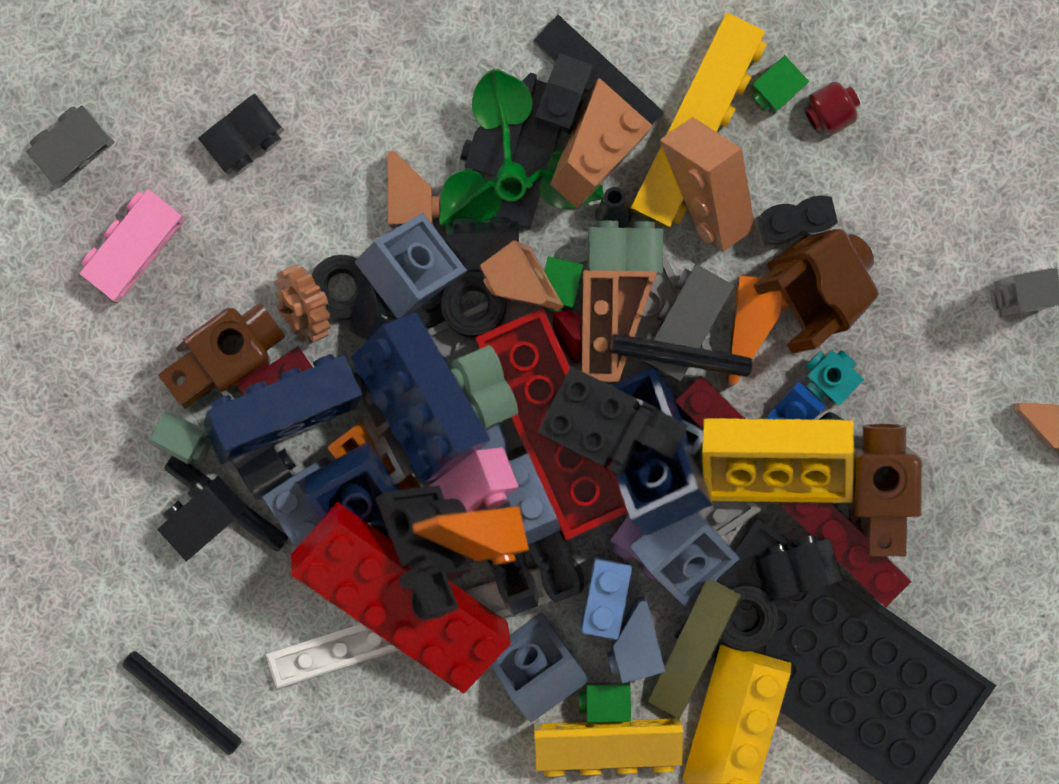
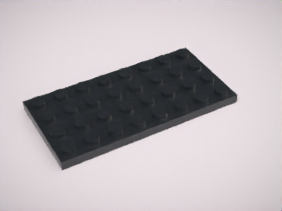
M756 518L734 550L740 559L724 572L716 582L727 588L737 585H753L767 592L757 559L768 556L767 548L787 543L789 549H793L797 545ZM844 578L839 582L774 600L779 614L777 630L768 643L750 651L791 663V674L780 712L883 784H929L997 685ZM749 603L736 606L731 616L733 626L742 632L752 631L757 627L760 620L757 608ZM687 619L685 620V622L682 624V626L680 627V629L678 630V632H677V633L675 634V636H674L677 640H678V638H679V636H680V633H681V631H682V629H683V627H684V625H685ZM721 639L709 660L713 665H715L720 644L724 643Z

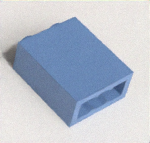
M593 557L580 625L582 633L618 640L632 570L630 563Z

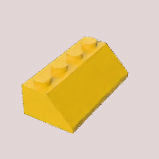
M704 419L703 479L711 500L852 503L854 420Z
M724 643L720 644L682 781L687 784H759L791 674L790 662L752 651L737 650Z
M678 718L631 720V722L534 723L536 771H543V776L546 777L564 776L565 770L580 769V775L602 774L601 768H616L617 774L638 773V767L651 766L652 772L663 773L673 772L674 766L682 765L683 725Z

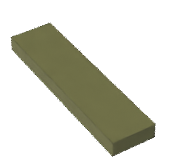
M708 578L664 666L665 672L661 673L649 697V703L678 719L681 718L741 597L740 594Z

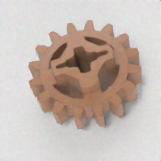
M297 265L277 273L278 280L274 281L279 290L275 292L279 299L277 309L280 316L284 317L286 323L290 325L293 334H299L301 342L306 341L307 344L314 343L328 336L327 330L331 328V325L326 319L330 317V313L326 310V304L329 303L325 292H321L319 285L315 284L313 276L311 274L306 275L305 268L303 266L299 268Z

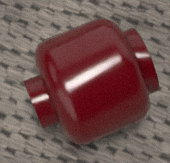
M831 82L808 96V106L804 108V112L809 123L817 133L822 131L826 135H834L856 122V107L861 104L851 86L845 89L840 83Z

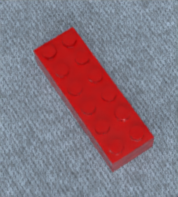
M543 307L476 337L480 349L490 345L500 360L504 380L511 388L518 408V414L511 417L533 463L566 540L628 513L615 473L608 469L611 461H609L605 468L537 433L570 369Z
M337 502L291 553V576L464 694L511 645L508 622L450 581L449 584L459 608L441 618L419 619L414 614L411 605L414 590L410 588L403 590L398 579L411 568L410 566L402 567L392 540Z

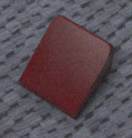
M555 311L553 313V332L558 343L573 363H579L582 349V314H580V311Z

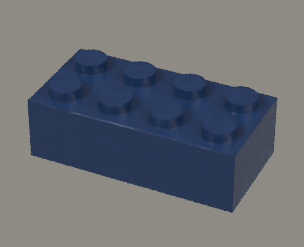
M417 312L382 325L350 357L358 375L363 378L376 406L382 411L394 437L400 442L413 470L418 473L423 484L443 476L475 450L481 449L491 440Z
M333 354L323 356L313 362L314 367L302 372L299 368L291 369L279 376L280 381L268 386L265 381L259 382L245 389L246 395L236 399H232L231 395L212 402L210 404L211 409L207 410L203 425L220 464L355 410L362 393L345 354L334 358Z
M654 366L612 385V387L640 401L636 409L637 411L640 409L642 402H645L683 422L669 383ZM685 432L672 459L638 442L622 475L615 473L630 519L646 536L713 505L687 432Z
M368 441L305 476V497L321 520L338 502L391 539L376 498L384 492L401 490L398 484L395 485L392 482L390 472Z

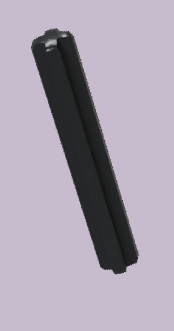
M613 334L610 341V352L617 355L748 377L752 370V359L746 356L621 334Z
M173 456L164 467L165 471L190 489L202 479L208 484L212 481L193 465L186 464ZM246 505L247 509L234 522L272 550L280 551L287 542L288 536Z
M137 651L131 652L122 663L124 669L223 752L231 755L240 746L241 738Z

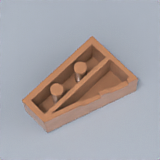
M598 78L580 104L578 116L572 125L569 133L570 137L561 154L550 185L578 209L634 151L653 125Z
M693 117L660 139L696 227V232L704 243L712 244L724 252L755 229L741 147Z
M583 270L581 371L604 383L619 382L628 356L610 352L611 338L613 334L635 336L657 271Z

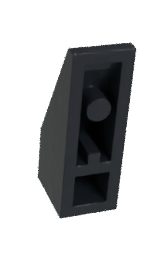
M529 73L522 81L530 90L531 95L537 80V74ZM524 121L516 125L508 124L512 161ZM501 125L493 129H486L480 126L475 131L472 141L465 140L460 160L466 161L465 170H476L483 176L497 180V172L504 165Z

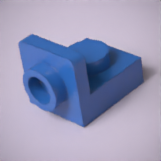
M798 382L774 406L765 419L814 420L822 412L826 404L801 382Z

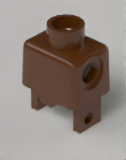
M833 229L799 239L769 261L767 264L769 272L753 285L758 295L780 290L802 328V331L786 344L791 354L817 349L832 334L848 331L878 297V289L868 273L874 264V255L871 248L860 237L847 234L842 229Z
M261 302L242 315L235 308H226L183 338V342L176 347V350L178 352L191 351L159 373L158 376L184 409L190 407L216 387L224 396H228L270 365V357L267 350L283 340L285 335ZM237 335L244 339L243 348L239 353L234 355L222 353V344L226 338ZM186 377L182 385H177L179 378Z
M882 423L863 425L862 446H853V502L846 503L850 522H855L859 518V529L868 537L869 556H907V517L922 516V461L916 453L906 446L907 426ZM882 466H889L885 478L873 481V476L877 469Z

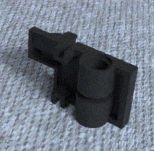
M571 366L537 433L605 468L610 459H612L613 462L608 469L622 475L638 442L672 459L688 425L645 402H642L640 409L637 411L636 409L640 403L638 399Z
M439 485L382 493L376 498L382 517L402 567L410 566L411 568L398 579L403 590L408 588L414 590L411 598L414 614L421 620L441 618L455 611L459 607L448 580L458 579L472 570L471 563L475 560L415 533L412 525L437 516L467 513L463 503L455 498L444 499Z

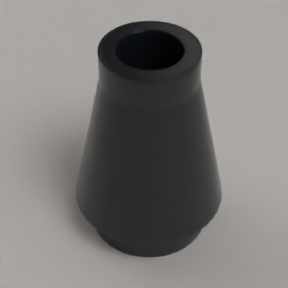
M611 187L605 191L604 197L595 210L596 221H618V228H624L629 223L631 211L622 189Z

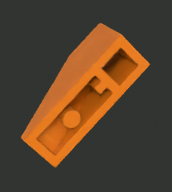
M739 276L737 278L729 354L746 356L753 359L780 317V310H787L788 303L780 290L758 295L753 285L761 278ZM727 374L726 385H736L741 376Z
M519 506L437 516L412 525L415 533L475 561L492 559L494 566L516 561L514 554L529 550Z

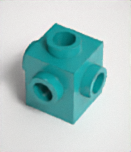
M833 349L829 350L826 354L819 351L806 364L810 371L804 376L810 382L806 388L821 401L827 398L835 407L840 406L864 379L853 369L857 364L850 356L842 350L836 353ZM829 369L833 370L836 374L834 382L829 381L827 378Z

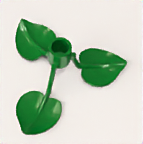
M491 69L480 78L472 96V111L476 121L483 128L493 129L500 125L502 126L504 165L497 172V182L490 180L486 183L485 177L480 172L471 169L460 170L451 174L443 184L441 191L440 225L446 226V223H453V220L457 218H472L475 222H485L495 216L497 211L500 210L502 199L506 201L520 199L524 195L526 188H531L533 182L541 176L543 177L539 183V190L546 203L561 209L576 208L550 185L563 151L555 152L549 157L547 170L539 169L529 178L526 177V171L520 164L512 162L508 124L516 125L525 121L532 110L533 101L530 90L521 80L500 69ZM601 184L582 205L602 200L604 197L603 185Z

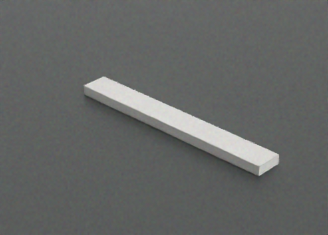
M542 568L530 569L529 571L538 591V606L551 602L552 600L547 595L542 584ZM496 581L465 590L467 594L500 617L512 614L506 608L501 598ZM358 624L267 653L266 657L276 689L398 651L399 649L364 625Z

